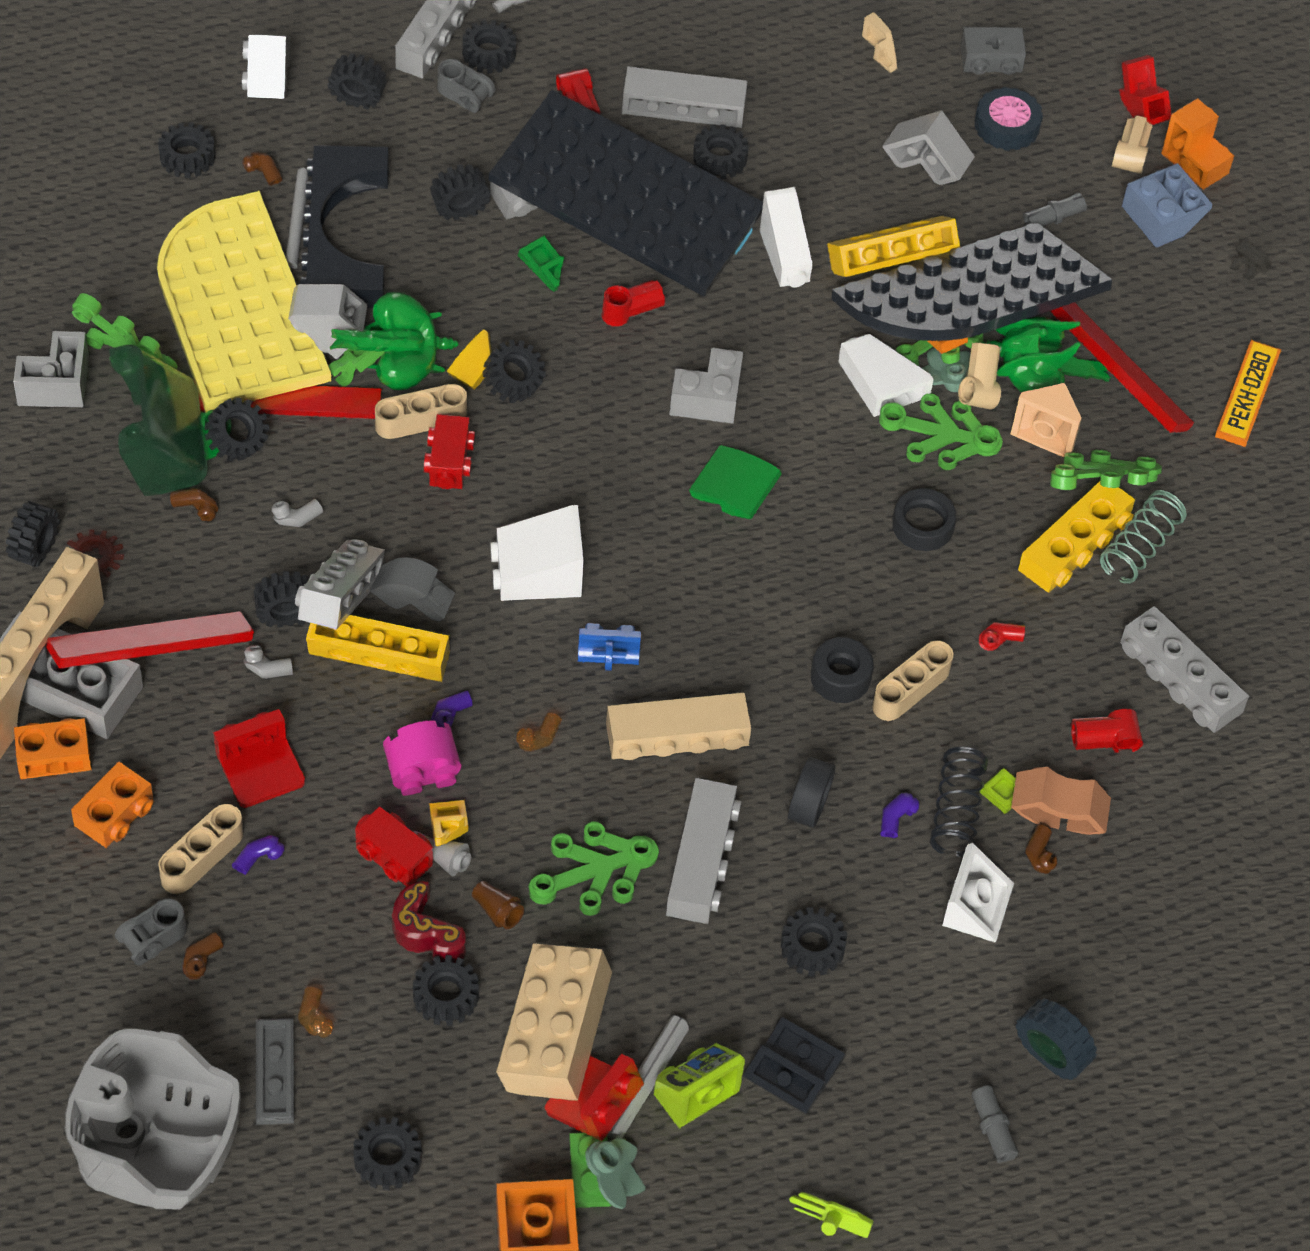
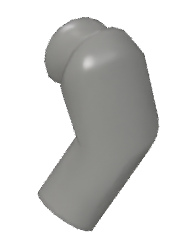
M313 499L299 509H291L287 502L279 501L272 506V513L274 514L273 519L279 525L302 527L322 514L323 508L316 499Z
M249 646L245 649L244 655L246 658H244V664L261 678L268 679L293 675L291 658L271 661L263 656L262 648L259 646Z

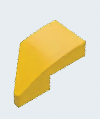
M482 330L464 348L447 370L450 376L473 390L485 378L482 373L485 369L483 366L492 353L490 335L486 330Z
M464 800L429 803L431 825L436 846L446 844L468 832Z

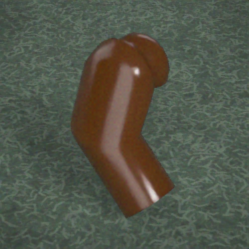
M252 152L250 156L243 158L242 162L245 170L252 172L258 169L259 172H263L269 186L283 181L270 155Z
M1044 825L1036 826L1025 848V853L1034 870L1047 874L1056 868L1057 858L1056 856L1051 858L1052 852L1046 850L1052 831Z
M216 932L186 948L182 969L187 978L192 980L201 978L206 971L208 956L223 948V943Z

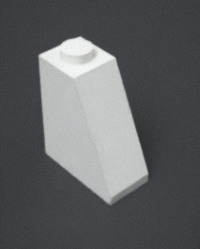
M795 187L764 192L760 233L779 286L790 285L791 287H799L806 282H810L812 260Z
M871 334L859 338L854 337L841 343L838 362L874 417L880 415L881 408L887 403H897L901 406H906L920 401L925 394H931L933 384L931 374Z

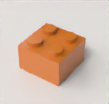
M573 1179L496 1184L499 1251H579Z

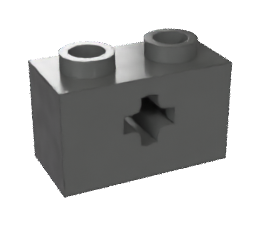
M964 27L960 45L964 72H973L975 74L1003 72L1009 75L1023 71L1026 50L1022 28Z

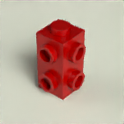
M437 414L435 427H429L427 446L432 447L431 453H425L424 473H429V486L442 489H462L464 476L470 477L472 457H467V451L474 450L475 431L469 430V417Z
M379 806L371 815H364L357 823L355 828L357 851L367 861L373 860L380 865L384 873L394 882L400 881L405 886H409L415 883L433 866V847L430 841L420 833L415 834L407 828L404 821L397 814H389Z

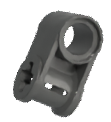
M447 59L438 66L437 90L439 93L473 113L480 109L481 103L486 97L490 98L496 91L490 78L467 67L458 60Z
M163 899L138 916L125 921L117 929L115 938L119 943H124L132 953L131 959L135 965L141 966L157 956L160 951L185 936L187 922L182 905L173 899ZM167 919H176L172 924H162Z

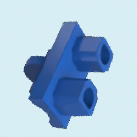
M587 623L585 628H579L578 662L605 663V670L612 671V663L639 665L641 631H635L634 626L621 625L617 630H603L600 624Z

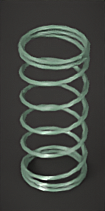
M1156 490L1151 493L1149 499L1144 502L1142 509L1138 510L1134 514L1133 520L1125 525L1124 531L1116 535L1114 543L1107 546L1106 550L1101 553L1100 563L1105 573L1111 575L1109 572L1113 573L1111 570H1114L1108 560V553L1116 554L1131 566L1134 573L1133 578L1129 579L1122 576V580L1119 581L1124 584L1134 582L1138 576V569L1143 570L1146 568L1145 558L1155 557L1156 551L1154 547L1165 545L1164 535L1171 536L1174 534L1175 529L1173 525H1179L1186 519L1187 514L1183 503L1175 495L1167 491ZM1155 495H1163V496H1166V497L1170 498L1171 500H1173L1178 506H1176L1174 503H1172L1171 501H1169V500H1167V499L1159 498V497H1154V496H1155ZM1153 500H1162L1171 504L1180 513L1181 519H1169L1156 509ZM1145 511H1152L1155 516L1161 515L1172 527L1171 532L1163 533L1151 524ZM1143 512L1146 521L1136 520L1137 515ZM1136 522L1145 523L1157 530L1162 537V543L1159 545L1151 543L1149 539L1139 532ZM1134 523L1136 532L1127 531L1128 526ZM1124 534L1127 544L1117 542L1121 535ZM1127 534H1135L1147 541L1153 549V554L1150 556L1142 554L1131 545ZM1117 545L1127 546L1137 552L1143 559V566L1137 567L1127 554L1118 550Z

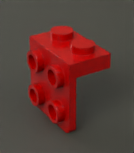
M280 709L259 713L252 719L238 724H228L220 730L213 732L216 756L236 800L242 808H248L292 792L305 785V777L286 739L285 719Z
M621 1054L613 1066L590 1056L578 1101L550 1098L545 1105V1111L548 1116L603 1141L643 1087L644 1082L634 1060L628 1056Z

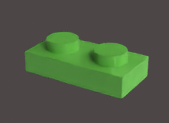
M571 1133L569 1136L575 1208L611 1206L600 1192L597 1176L590 1171L585 1158L587 1148L600 1140L585 1133ZM607 1136L602 1142L608 1141Z

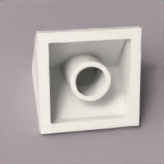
M973 843L967 844L942 926L996 942L1014 883Z

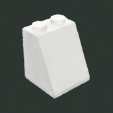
M571 505L497 528V542H490L491 562H498V569H493V589H500L501 601L581 597L583 550L578 505Z

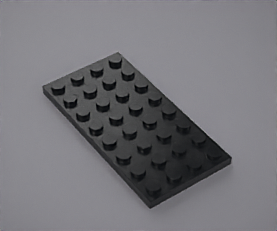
M554 90L549 92L489 173L488 181L704 297L762 214L763 201Z

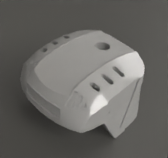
M141 1029L116 1031L95 1049L85 1063L69 1097L66 1110L65 1131L68 1142L76 1156L83 1180L96 1191H102L113 1197L135 1204L154 1207L155 1209H181L200 1195L210 1183L214 1182L227 1158L239 1124L238 1116L241 1105L240 1085L238 1080L229 1073L211 1066L181 1035ZM173 1086L172 1100L167 1101L168 1088ZM192 1091L191 1104L186 1106L187 1093ZM206 1099H210L209 1108L204 1110ZM126 1125L138 1127L137 1132L131 1138L124 1139L118 1136L120 1129Z

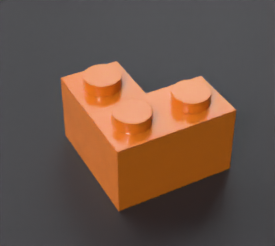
M1197 98L1171 115L1161 154L1174 165L1178 163L1192 181L1204 190L1229 174L1234 155L1228 148L1213 138L1219 116Z

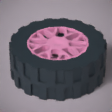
M1002 87V89H993L991 92L984 94L983 98L979 100L974 126L977 129L978 136L982 137L985 143L991 144L997 149L1020 150L1022 147L1030 146V143L1037 139L1043 118L1042 107L1029 93L1020 91L1017 88L1009 89Z

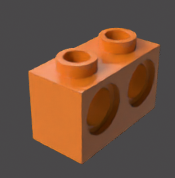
M67 718L59 722L29 723L25 726L14 727L16 758L20 779L91 770L85 718ZM69 743H76V744H74V745H72V746H65L66 744H69ZM35 747H39V748H40V749L34 750V751H31V750H30V749L35 748Z
M118 762L71 809L74 826L105 848L114 840L116 842L121 841L128 833L130 824L136 817H144L152 808L154 799L151 783L121 762ZM124 794H133L130 797H121ZM101 818H110L103 822L97 821Z

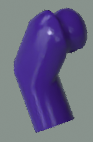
M466 690L437 701L431 721H436L437 727L444 728V723L449 724L451 727L456 712L473 706L469 692Z
M901 793L883 808L880 835L897 838L899 818L904 814L912 816L913 813H917L920 806L918 799L914 798L910 793Z
M273 835L251 841L244 847L231 865L233 869L246 875L259 857L266 854L270 860L278 859L285 850L284 845L278 841V837Z

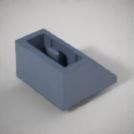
M1177 163L1127 184L1122 207L1157 248L1187 234L1212 209L1213 204Z

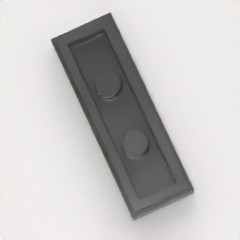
M293 1018L256 1020V1125L294 1123Z

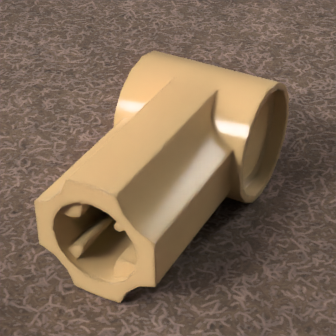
M1135 116L1132 119H1127L1122 140H1119L1112 167L1138 174L1142 173L1148 151L1147 143L1152 129V125L1147 121V118Z
M972 343L968 376L962 380L958 389V397L962 404L989 410L994 409L998 405L1001 398V388L998 382H996L1000 355L999 346Z

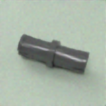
M1076 193L1060 201L1051 200L1044 207L1023 213V220L1026 224L1037 223L1042 226L1053 222L1059 224L1063 222L1064 218L1085 212L1087 210L1086 201L1081 193Z
M983 1086L974 1090L971 1096L982 1121L980 1128L983 1134H987L997 1162L1002 1163L1015 1159L1018 1150L1008 1128L1010 1121L1008 1116L1002 1113L992 1086Z

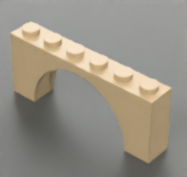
M69 547L65 548L0 643V759L15 738L14 727H17L23 690L30 671L47 642V638H50L58 627L66 621L88 629L104 605L97 559Z

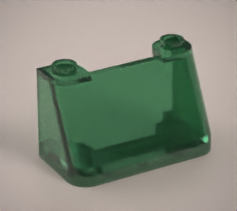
M130 344L109 349L112 368L123 377L131 391L134 405H141L143 421L132 423L122 429L119 434L118 443L119 453L143 495H160L199 484L207 475V460L199 394L193 379L138 346Z

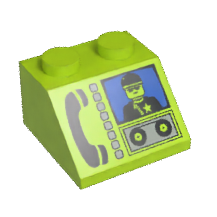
M718 1043L707 1049L704 1047L699 1048L687 1058L686 1062L676 1068L670 1066L657 1076L654 1096L680 1129L740 1091L745 1059L741 1054Z

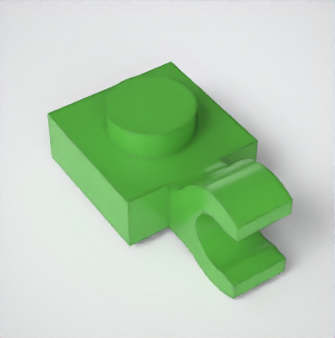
M347 349L343 353L344 356L332 362L328 367L334 377L342 372L335 380L341 387H346L353 380L356 369L361 373L367 367L374 364L385 352Z

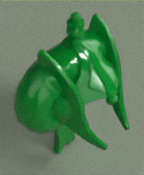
M390 292L377 299L373 307L375 322L366 326L363 331L332 329L331 337L336 340L330 346V349L384 351L385 353L381 356L379 363H374L367 368L376 369L380 382L394 390H407L417 386L429 373L445 372V368L435 365L437 349L452 350L453 347L458 346V341L453 340V338H439L436 336L432 320L441 317V312L428 313L426 308L414 297L405 293Z
M1030 317L995 329L998 333L1006 336L1002 342H989V340L980 342L1000 347V357L1003 358L1004 365L997 370V376L1009 377L1012 384L1021 393L1065 383L1064 375L1078 376L1085 379L1094 378L1107 382L1111 378L1106 373L1108 369L1101 362L1072 357L1080 347V342H1076L1071 347L1059 352L1063 346L1061 340L1065 338L1064 331L1080 326L1081 322H1060L1047 317Z

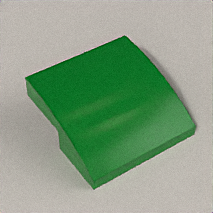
M720 445L689 489L691 497L700 501L719 504L722 511L731 516L752 519L782 473L777 467L754 455Z

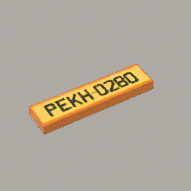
M1253 340L1250 341L1215 437L1246 447L1281 349Z

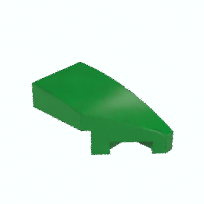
M543 236L521 248L517 256L550 290L555 292L559 287L564 257L560 256L546 237Z

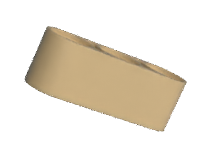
M447 384L382 399L375 406L376 432L383 438L393 439L428 431L429 427H435L437 414L466 417L467 392L460 385Z
M932 641L881 680L876 686L872 706L874 714L882 720H895L946 680L949 676L954 655L952 648L945 642Z
M231 804L217 806L162 855L158 866L161 884L165 891L172 894L184 893L239 844L244 832L242 815L237 807ZM224 825H232L231 828H220ZM198 848H207L206 851H202V852H197V851H195V850H197ZM173 871H182L179 875H170Z

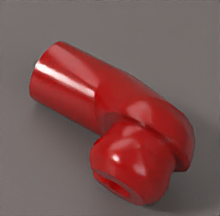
M994 622L980 634L979 644L984 650L993 651L1006 640L1023 642L1025 625Z

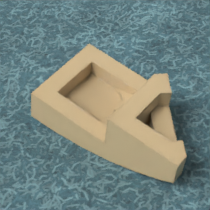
M873 12L864 19L862 37L875 47L874 59L891 73L897 69L892 34L887 25Z

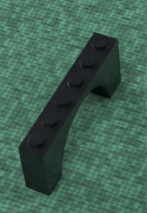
M314 145L313 158L307 159V176L312 177V181H306V200H311V205H305L304 220L305 223H309V228L303 229V247H308V252H302V271H307V277L301 276L300 284H344L367 304V308H373L377 299L384 295V265L368 264L344 255L327 240L322 227L331 210L348 197L364 191L388 189V147Z

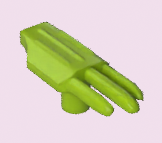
M803 1192L798 1194L799 1197L791 1196L789 1198L790 1202L822 1215L820 1217L801 1208H794L824 1221L821 1230L825 1235H834L837 1228L840 1227L864 1238L869 1236L874 1221L855 1210Z

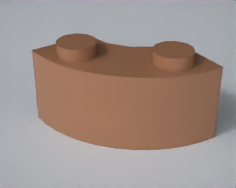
M1035 767L1031 770L1017 772L1011 807L1022 817L1037 825L1059 829L1060 820L1064 818L1068 819L1066 831L1086 835L1103 834L1107 831L1111 797L1096 780L1071 779L1055 773L1049 767Z

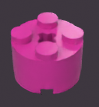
M436 721L417 722L398 729V737L390 741L389 736L384 740L383 748L393 785L401 789L403 796L420 793L423 790L422 786L435 783L437 788H443L456 783L455 776L461 770V762L449 724L444 723L443 728L437 727Z

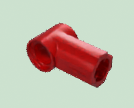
M586 68L556 75L557 90H561L562 94L567 98L600 115L599 106L593 95L591 77Z
M652 280L630 288L619 285L607 288L604 292L602 308L603 321L610 326L618 327L626 324L631 316L664 306L665 297L662 286L657 280Z
M1118 709L1111 712L1107 717L1072 719L1071 736L1076 750L1112 748L1116 753L1119 752V749H1132V752H1135L1143 746L1137 713L1132 709Z

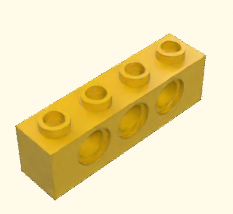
M945 216L827 243L832 271L834 274L843 277L947 253L953 248H960L956 219Z
M1098 482L1022 553L1018 571L1048 593L1056 586L1062 588L1070 580L1073 574L1072 571L1077 566L1082 569L1089 563L1093 556V551L1097 547L1104 549L1110 543L1115 530L1118 528L1124 530L1125 525L1134 517V514L1131 512L1135 499L1119 487L1107 488L1101 486L1100 482Z
M349 615L338 629L310 623L306 637L308 652L311 655L440 682L443 680L450 653L448 635Z

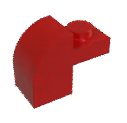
M1146 55L1121 62L1124 88L1119 89L1121 101L1133 118L1135 116L1145 117L1151 125L1170 120L1169 90L1157 86L1154 57Z

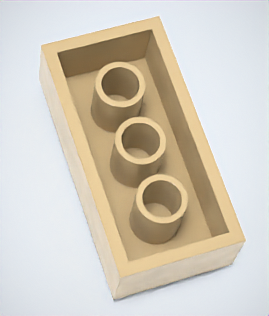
M533 943L497 1068V1074L507 1092L578 1101L612 975V970L602 949Z

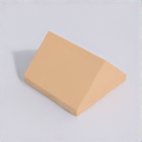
M1065 383L1022 392L1019 397L1011 435L1064 457L1065 453L1073 452L1082 418Z

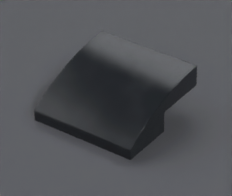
M782 1017L766 1044L761 1045L743 1077L807 1115L846 1056L842 1051Z

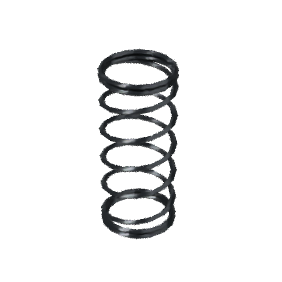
M953 747L948 749L943 756L945 764L941 770L943 780L939 783L940 796L936 801L938 812L934 815L933 819L936 827L932 830L930 838L932 848L941 854L945 853L943 850L946 849L939 846L935 841V838L940 835L960 836L958 838L961 840L967 839L970 843L976 844L973 837L977 835V831L969 823L976 822L980 817L972 807L980 805L982 799L974 792L983 789L985 784L976 776L986 773L988 759L981 751L972 747ZM955 752L972 753L979 756L984 764L971 758H959L948 761L947 756ZM971 761L981 765V767L976 769H968L971 772H967V774H955L949 777H945L944 774L946 767L952 771H958L956 770L958 767L951 764L953 762ZM954 777H970L981 783V786L977 789L951 790L946 793L942 791L945 781L950 786H955L948 781V779ZM957 792L974 795L979 800L977 804L955 805L943 809L939 806L942 798L948 802H953L945 795ZM948 809H965L976 815V819L970 821L947 822L941 825L937 823V817L940 813L946 818H951L943 812ZM962 825L969 827L974 833L970 836L961 830L941 829L940 827ZM965 850L956 851V853L958 854L955 855L958 857H963Z

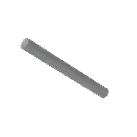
M300 168L297 171L286 252L289 268H297L306 204V181H309L306 168Z

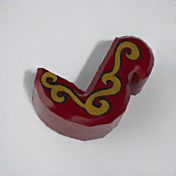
M418 881L406 886L395 900L392 913V931L396 942L406 950L416 953L433 950V958L439 956L440 962H446V955L452 956V963H456L458 957L464 959L466 954V935L463 928L422 914L430 897V882Z

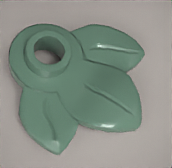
M932 348L927 352L929 365L922 367V369L933 377L932 386L944 384L948 391L958 392L960 383L968 376L971 353L961 351L960 360L957 363L947 364L942 361L941 353L937 349Z
M615 1138L611 1142L597 1141L587 1148L585 1154L588 1168L597 1176L599 1190L603 1197L611 1205L619 1209L626 1207V1196H634L646 1190V1187L631 1165L637 1154V1148L621 1138Z

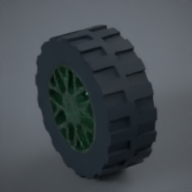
M1048 999L1037 1000L1017 1020V1035L1021 1039L1023 1046L1032 1056L1062 1079H1076L1097 1056V1047L1087 1028L1068 1009L1054 1001H1048Z

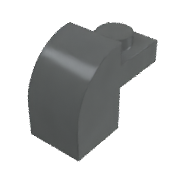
M404 557L396 558L383 564L370 592L392 608L400 609L408 604H412L430 619L438 622L445 618L455 595V592L435 578L438 569L424 561Z

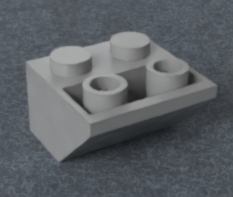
M298 284L293 291L288 319L297 331L305 333L313 339L316 346L322 352L329 353L337 359L347 349H330V346L336 340L331 337V330L363 331L367 304L344 284Z

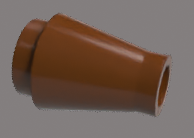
M481 881L473 889L472 898L479 903L496 927L511 929L523 917L524 907L521 905L518 897L490 885L487 881Z

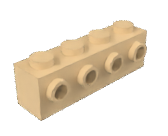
M745 693L607 706L606 727L612 759L633 760L638 757L652 755L666 757L673 753H703L713 749L725 748L735 750L743 746H749L751 724Z

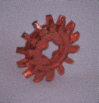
M89 530V536L85 537L80 532L76 534L79 539L77 543L72 540L67 542L70 547L81 553L91 552L94 548H98L99 554L103 555L101 559H97L99 571H102L106 577L111 575L107 570L108 566L116 570L120 568V565L113 562L114 560H124L123 554L115 553L123 549L122 544L113 546L117 537L114 535L109 540L106 539L107 531L102 530L99 536L94 535V530Z

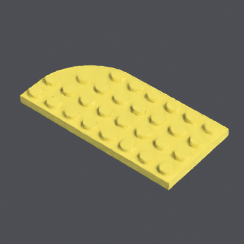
M260 191L211 202L194 210L177 223L164 240L160 249L157 265L159 284L205 411L208 412L216 409L228 399L233 401L235 398H242V402L247 399L254 401L331 382V372L323 352L316 346L313 339L307 334L297 331L288 319L296 283Z

